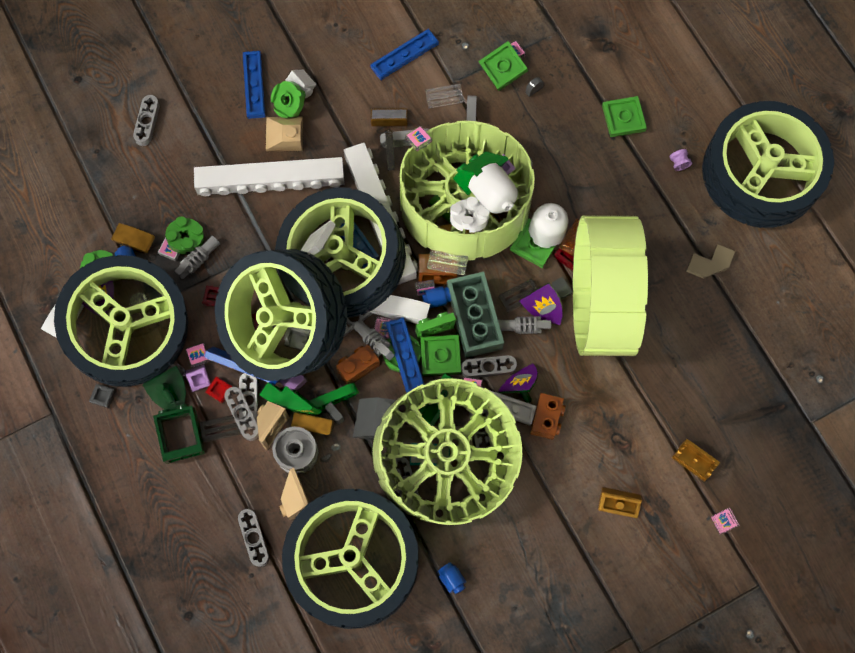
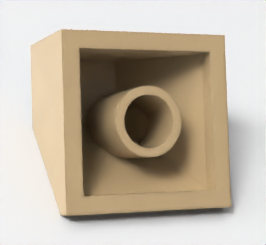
M267 117L266 151H303V117Z
M269 401L265 405H261L257 411L259 441L267 450L290 418L285 408Z
M294 468L289 471L281 496L282 505L279 506L283 517L287 516L289 520L295 519L304 507L309 504L300 478Z

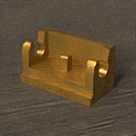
M688 439L682 442L672 456L673 460L704 482L720 464L718 460Z

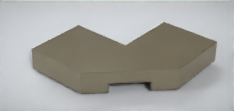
M717 244L711 260L693 254L686 272L704 279L715 273L728 270L735 251Z

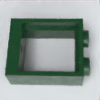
M189 404L180 405L177 407L178 409L172 411L170 409L161 410L157 415H153L162 459L166 464L206 454L196 410L193 406H189ZM190 415L197 445L169 452L163 422Z

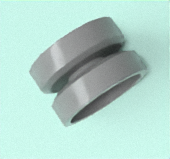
M295 426L286 428L276 436L273 442V456L281 469L287 473L292 468L296 470L297 474L306 473L317 462L319 454L317 443L311 433L304 428ZM294 449L300 450L297 454H293Z

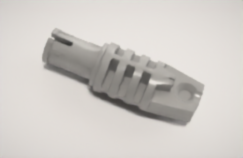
M211 236L201 247H196L194 251L192 250L180 262L175 273L181 279L194 273L201 264L208 260V255L220 245L219 241L214 236Z
M541 316L517 317L515 320L498 319L501 331H515L517 334L541 333V329L551 328V320H541Z
M362 320L354 324L353 329L363 337V342L366 345L369 344L378 357L383 354L388 360H391L395 356L388 349L391 344L375 329H370Z

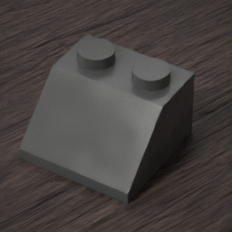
M379 397L359 399L353 438L374 441L377 427L380 426L383 415L396 400Z

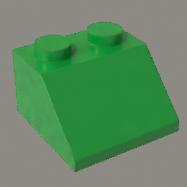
M486 151L480 156L475 154L469 160V164L463 163L457 168L456 171L458 173L453 179L467 195H470L472 192L469 189V182L474 175L477 177L483 172L481 168L492 163H497L502 167L509 159L506 156Z

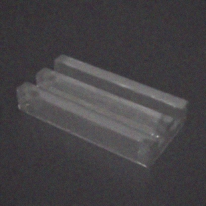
M461 84L425 89L429 108L464 102ZM458 95H459V97L450 98V99H445V98H448V97L458 96ZM440 98H441V99H444V100H438V101H432V102H431V100H434V99H440Z
M431 250L427 269L465 275L468 256Z

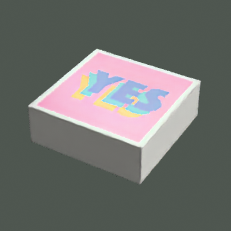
M165 237L158 254L176 261L179 253L169 248Z

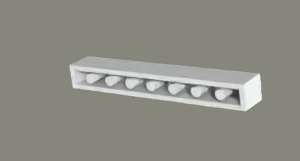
M365 143L344 149V156L357 190L368 193L378 200L397 224L399 220L396 212L391 210L392 202L390 196H386L384 190H386L384 181L378 178V174H380L378 166L372 163L373 155L371 149L366 148ZM370 220L382 251L381 231L378 225ZM401 227V228H399V229H400V232H401L402 237H403V239H404V238H405V234H404V231H403V229H402V227ZM409 244L405 245V267L399 284L416 279L418 266L415 260H411L410 255H412Z
M342 157L194 167V188L197 195L205 197L211 194H246L251 191L263 193L267 190H302L309 187L319 189L323 186L336 188L340 185H345Z

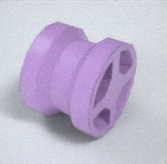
M686 149L678 150L670 155L671 161L674 162L673 167L675 171L684 170L692 165L691 159L687 157L688 152Z

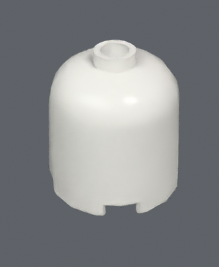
M497 163L481 168L482 173L477 177L474 175L471 178L469 189L489 212L497 214L511 210L518 196L515 184Z
M546 203L538 207L533 214L529 226V233L533 242L543 248H550L551 246L561 244L565 238L569 222L567 212L563 207L554 203Z

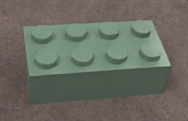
M480 272L447 280V287L451 298L450 303L456 319L465 358L502 350L504 340L485 273Z

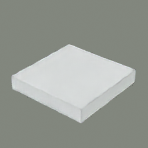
M330 220L312 233L301 251L307 252L308 255H316L320 252L336 224Z

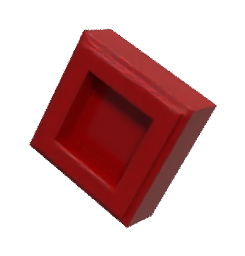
M216 376L205 393L218 402L223 403L226 390L232 386Z

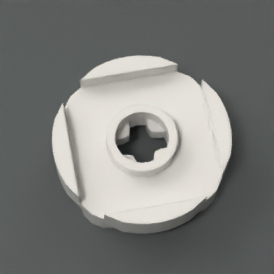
M468 197L467 200L458 201L450 208V222L460 231L466 229L474 233L483 230L488 224L489 211L476 197Z

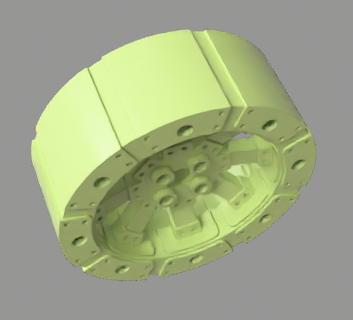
M448 122L426 131L430 139L418 147L413 143L412 147L407 150L400 168V210L402 211L404 224L410 234L423 247L433 250V253L456 258L457 260H475L478 257L487 258L509 247L518 238L520 231H523L525 228L534 190V170L531 167V160L525 149L507 132H503L498 127L483 122ZM485 151L498 155L504 154L516 168L508 176L518 190L517 199L512 209L507 211L506 219L504 218L498 223L489 212L487 226L482 232H475L474 234H465V229L460 231L454 226L451 227L450 231L438 228L434 224L436 219L446 212L449 213L453 204L461 200H467L468 197H475L473 193L467 195L453 179L458 172L456 171L457 168L455 169L451 163L466 162V164H469V160L473 157L471 156L472 154L480 156ZM435 171L440 172L445 177V180L428 181L425 179ZM425 195H438V197H441L438 202L424 210L421 204H419V197Z
M583 215L579 220L573 265V322L576 346L581 356H636L639 352L638 348L642 344L646 322L645 304H647L648 263L647 256H645L646 241L644 229L638 216Z
M448 378L430 381L425 385L422 384L398 398L385 412L380 426L377 427L373 442V465L375 473L377 472L379 477L378 482L386 496L395 506L404 513L413 515L421 521L444 525H458L472 522V520L477 518L481 519L505 501L514 487L513 484L516 478L519 476L522 463V442L520 432L517 431L515 425L516 421L507 406L494 393L486 388L477 386L476 383ZM442 390H447V397L441 395ZM438 403V409H440L438 430L431 426L418 410L424 407L425 404ZM400 405H405V412L399 411ZM455 405L462 406L473 414L470 418L471 420L458 430L455 429V424H453ZM483 409L488 411L487 417L482 416ZM406 422L421 434L424 443L403 444V442H397L399 434L397 432ZM484 427L490 438V447L475 448V446L469 444V441L479 429ZM434 438L438 440V444L436 446L432 444V440ZM453 439L458 441L457 446L452 442ZM383 446H385V447H386V453L381 454V451L383 450ZM445 446L451 450L448 458L442 455V449ZM497 453H503L504 457L502 460L497 458ZM406 456L423 459L424 461L420 464V468L411 476L402 479L400 473L397 472L396 458ZM433 458L437 460L436 466L431 461ZM456 460L457 466L453 467L451 461ZM483 460L490 463L489 473L483 482L480 479L478 480L471 472V468L468 465L469 461ZM436 474V481L438 483L434 502L422 500L414 492L424 480ZM454 475L463 481L470 493L462 501L451 502L450 488ZM396 490H400L402 492L401 497L396 496ZM480 494L485 495V500L482 502L479 501ZM437 510L443 511L442 517L436 516Z

